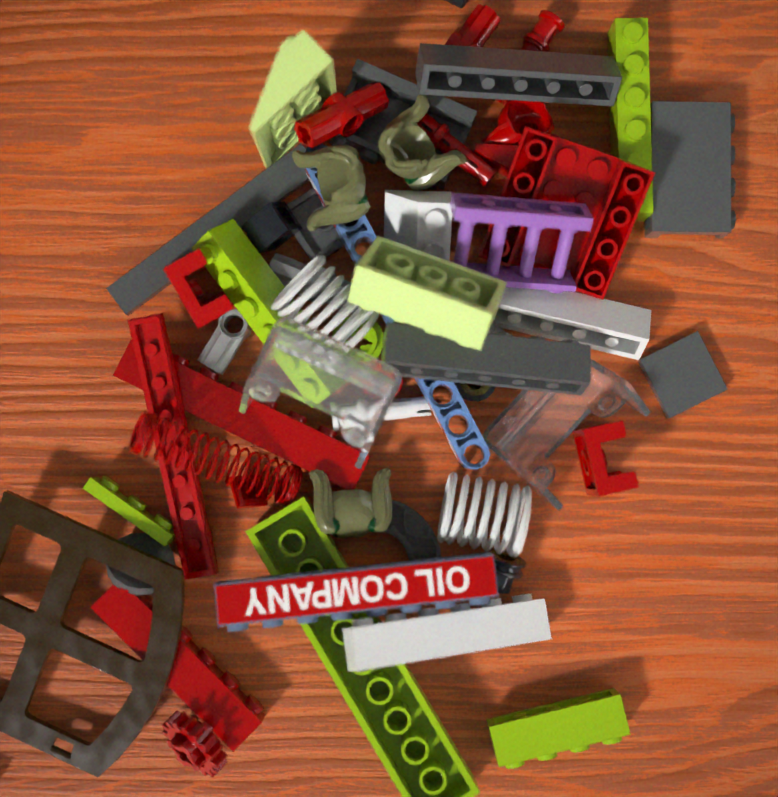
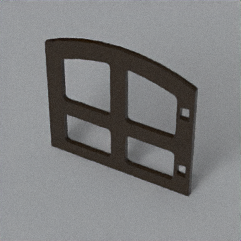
M7 490L4 491L0 502V565L16 525H20L59 543L61 551L37 611L0 595V624L23 634L25 637V643L3 700H0V731L99 777L119 759L140 734L154 712L168 683L176 659L183 624L185 602L184 569ZM87 558L95 559L153 587L152 622L144 660L133 657L65 625L63 619ZM51 649H56L125 681L132 687V691L120 711L94 742L83 740L29 713L30 702ZM58 738L74 745L71 753L54 745Z

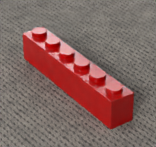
M113 584L90 608L144 660L150 637L153 601L147 595L128 593L129 590L122 587L119 589ZM182 625L177 655L167 686L202 721H206L213 728L212 731L234 752L263 722L265 714L262 712L264 707L253 695L247 697L238 688L240 682L229 671L223 673L215 665L217 660L214 655L204 647L200 649L192 641L193 635Z

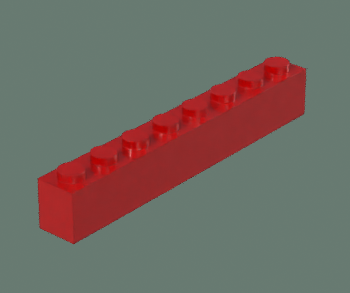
M130 340L113 376L142 389L133 343ZM172 352L185 411L308 471L323 470L330 482L344 489L356 488L371 457L365 454L367 447L349 439L346 445L335 439L338 434L337 432L322 425L319 426L318 430H315L305 425L308 418L290 410L288 416L276 411L279 404L263 396H260L259 400L256 401L246 396L249 391L248 389L232 381L229 387L217 382L220 375L203 367L200 372H196L188 368L189 360Z

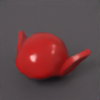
M510 100L505 104L498 116V127L482 140V143L518 146L525 126L551 134L554 130V121L544 102Z

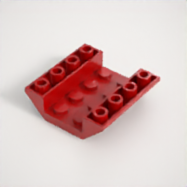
M525 126L499 197L586 204L593 217L591 230H578L577 233H574L566 270H570L577 286L576 291L604 300L655 172L608 153ZM489 223L478 253V257L486 260L488 259L494 229L492 223ZM512 225L508 227L501 265L510 267L511 264L520 266L527 233L526 226ZM545 228L541 230L533 268L552 269L561 232L560 229Z

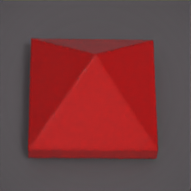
M248 475L239 490L235 488L237 478L235 476L230 486L237 509L268 505V501L265 500V490L259 497L255 496L258 478L252 491L247 494L245 492V485ZM255 475L251 476L248 489L250 488ZM262 480L258 488V493L263 485Z

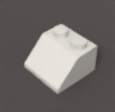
M385 190L384 238L450 261L451 192Z

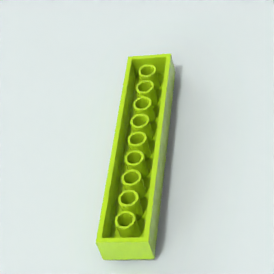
M307 495L246 531L271 575L349 567L330 534L322 533L317 526L314 507ZM366 611L352 612L353 617L350 619L332 620L331 615L318 616L317 622L300 624L402 797H474L480 793L477 780L407 663L361 671H348L342 629L352 628V620L373 617V624L382 623L379 616H366Z

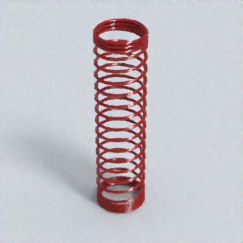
M143 411L137 420L129 442L130 453L133 452V454L139 455L144 450L143 456L146 458L154 443L158 427L165 421V431L156 448L154 461H158L167 434L171 427L176 425L175 436L169 445L164 459L165 465L171 461L178 436L185 428L186 438L176 457V469L180 467L184 459L189 438L196 432V442L186 461V472H189L192 468L198 452L199 442L206 436L207 444L197 462L196 476L200 475L204 468L210 444L213 440H217V448L212 454L206 469L205 478L207 480L215 470L221 446L226 443L227 451L217 469L216 483L222 480L226 472L230 451L237 447V454L226 475L225 485L227 487L232 484L236 476L241 453L247 451V458L243 462L236 478V490L243 486L248 474L251 457L256 454L257 461L253 465L245 485V492L247 494L252 491L256 483L263 458H267V464L258 478L255 496L259 497L265 489V500H269L275 492V503L287 507L298 494L302 481L301 467L293 464L289 466L285 461L279 463L277 458L270 460L266 454L260 457L258 451L250 453L247 447L240 450L238 444L230 446L228 440L220 443L217 436L210 439L208 433H203L200 436L198 429H194L189 433L187 425L179 429L176 421L169 425L167 418H162L158 422L157 415L154 413ZM213 460H214L213 466H212L211 471H210V473H209L210 467H211L212 462H213ZM224 461H225V464H224L222 473H221V475H220V477H219V474H220L222 465H223V463H224ZM273 461H276L277 467L274 469L268 481L270 473V464ZM235 462H236V465H235V468H234L232 477H231V479H230V481H229V477H230L232 468H233V466H234V464H235ZM245 465H246V469H245L243 478H242V480H241V482H240V484H239V480H240L242 471H243V469H244V467H245ZM286 465L287 468L278 483L280 467ZM256 468L253 482L250 488L248 489L251 476ZM266 469H267L266 476H265V480H264V482H263L262 488L260 489V491H259V493H258V488H259L261 479H262V477H263V475H264V473H265V471H266ZM276 474V479L272 491L269 494V496H267L272 479ZM291 478H292V482H291L290 488H289V490H288V492H287V494H286V490H287L289 481H290Z

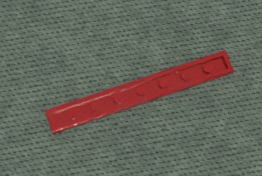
M159 313L128 319L147 411L156 414L158 422L162 418H167L169 425L176 421L180 429L182 426L187 425L164 314ZM165 421L157 429L154 439L155 448H157L165 431ZM173 425L167 434L166 442L158 461L181 566L184 569V579L217 575L219 568L199 476L195 474L196 462L194 461L189 472L185 471L186 461L192 449L190 438L184 459L180 467L175 468L177 454L186 438L185 428L178 436L171 461L167 465L164 463L167 450L176 432V425Z

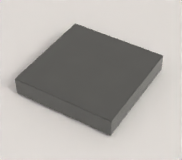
M314 187L287 204L302 227L294 236L310 261L317 256L327 258L344 247L334 225L321 226L315 231L308 230L307 221L310 215L324 207ZM358 219L342 223V225L352 227L357 224Z
M698 331L638 360L667 419L728 390Z

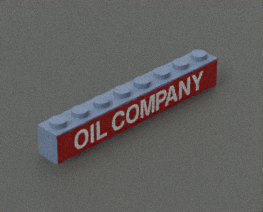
M491 552L224 580L214 584L218 627L228 626V631L249 629L250 623L262 622L263 628L278 627L284 625L283 620L296 618L297 624L314 623L318 621V616L331 615L332 620H344L352 618V612L366 611V616H380L387 614L388 608L397 607L401 608L402 613L417 612L422 610L421 605L434 603L436 609L456 607V601L469 600L470 605H483L491 603L490 597H498L494 554Z

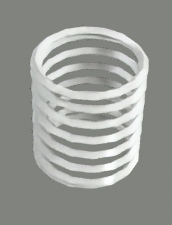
M317 256L280 292L271 304V309L278 310V316L280 317L289 314L287 324H298L296 328L297 334L307 333L306 342H316L315 351H325L324 359L328 363H334L347 354L365 336L377 320L379 312L368 311L359 307L346 320L333 338L322 345L329 332L341 323L354 310L357 304L347 301L326 327L313 336L321 322L349 296L352 284H348L313 321L305 326L314 311L343 283L344 275H339L308 308L296 316L306 301L335 272V266L328 267L304 294L289 305L298 291L325 264L326 257ZM365 321H367L366 324L362 327V329H361L355 336H353L346 344H344V342H345Z
M451 472L447 479L437 534L438 541L440 543L446 541L450 545L457 536V543L460 547L466 545L469 540V544L474 550L482 544L484 551L488 552L494 545V550L497 554H501L506 549L509 556H519L525 543L531 512L532 491L529 485L523 487L521 493L518 483L512 488L506 529L500 544V525L508 490L506 481L500 484L495 519L489 540L488 522L494 496L495 481L493 479L488 481L483 514L475 538L477 510L483 480L481 477H478L475 481L471 509L463 534L470 476L467 474L463 478L459 503L451 529L458 479L457 473Z

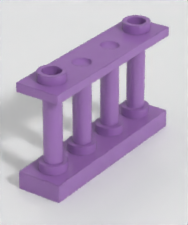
M462 193L451 194V212L454 220L460 222L453 263L507 282L506 287L540 289L557 294L564 291H576V283L570 270H566L574 233H577L578 230H591L593 217L586 204ZM478 222L492 223L494 225L487 264L467 263L473 228ZM512 225L526 226L527 233L520 266L507 267L500 265L508 227ZM545 228L560 229L561 232L552 269L533 268L541 230Z

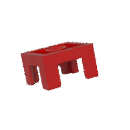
M200 248L182 256L163 268L197 328L234 309L233 303L224 291L203 302L201 297L205 294L196 278L190 279L188 274L205 266L207 263Z
M623 420L572 431L587 495L600 497L639 488L634 471L607 473V459L604 450L601 448V443L626 437Z

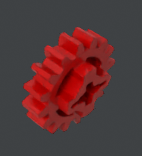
M175 711L162 725L164 728L162 733L168 737L166 740L168 746L174 751L177 760L184 767L186 765L193 767L195 771L200 769L204 776L209 774L211 777H214L227 764L226 758L228 754L222 750L224 748L223 744L217 739V736L212 731L213 728L206 721L199 722L195 716L190 718L185 711L182 713Z

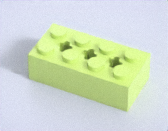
M377 236L356 265L348 301L359 305L364 310L379 312L397 322L417 326L424 329L427 333L441 335L457 341L462 346L474 347L480 350L496 316L507 282Z

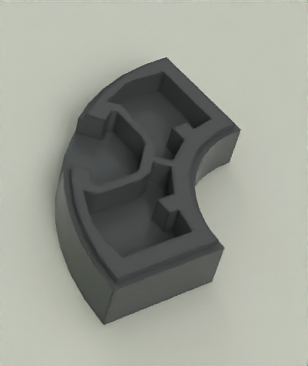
M392 500V520L385 533L394 536L403 544L409 560L442 557L438 540L425 519L409 506Z

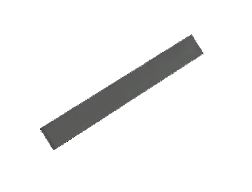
M302 144L298 145L106 289L123 312L129 316L169 286L171 282L163 268L192 252L191 248L208 230L231 219H234L239 227L244 230L242 225L268 203L283 201L310 181L305 168L296 166L292 159L293 151L305 152L307 148Z

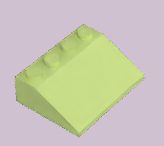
M304 29L297 36H289L281 44L249 127L266 168H269L299 143L297 133L294 130L295 122L321 109L325 100L332 94L337 93L333 60Z

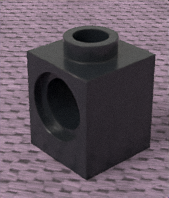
M285 201L268 203L242 225L248 239L259 253L275 251L302 229Z

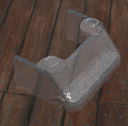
M280 318L272 327L247 379L239 412L245 414L253 399L261 402H273L281 392L344 421L341 426L342 435L349 444L362 448L355 467L361 469L398 391L402 377L397 369L383 361L294 319Z
M591 359V383L582 395L523 389L487 427L483 438L494 455L526 485H529L533 491L560 511L563 505L547 489L556 475L555 466L548 460L550 455L591 412L598 417L606 418L617 413L624 404H627L646 417L651 411L626 379Z

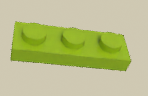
M109 477L89 478L83 487L84 490L163 546L173 542L175 534L172 529V522L161 514L156 516L150 514L145 510L147 505L134 495L126 497L118 491L120 485Z

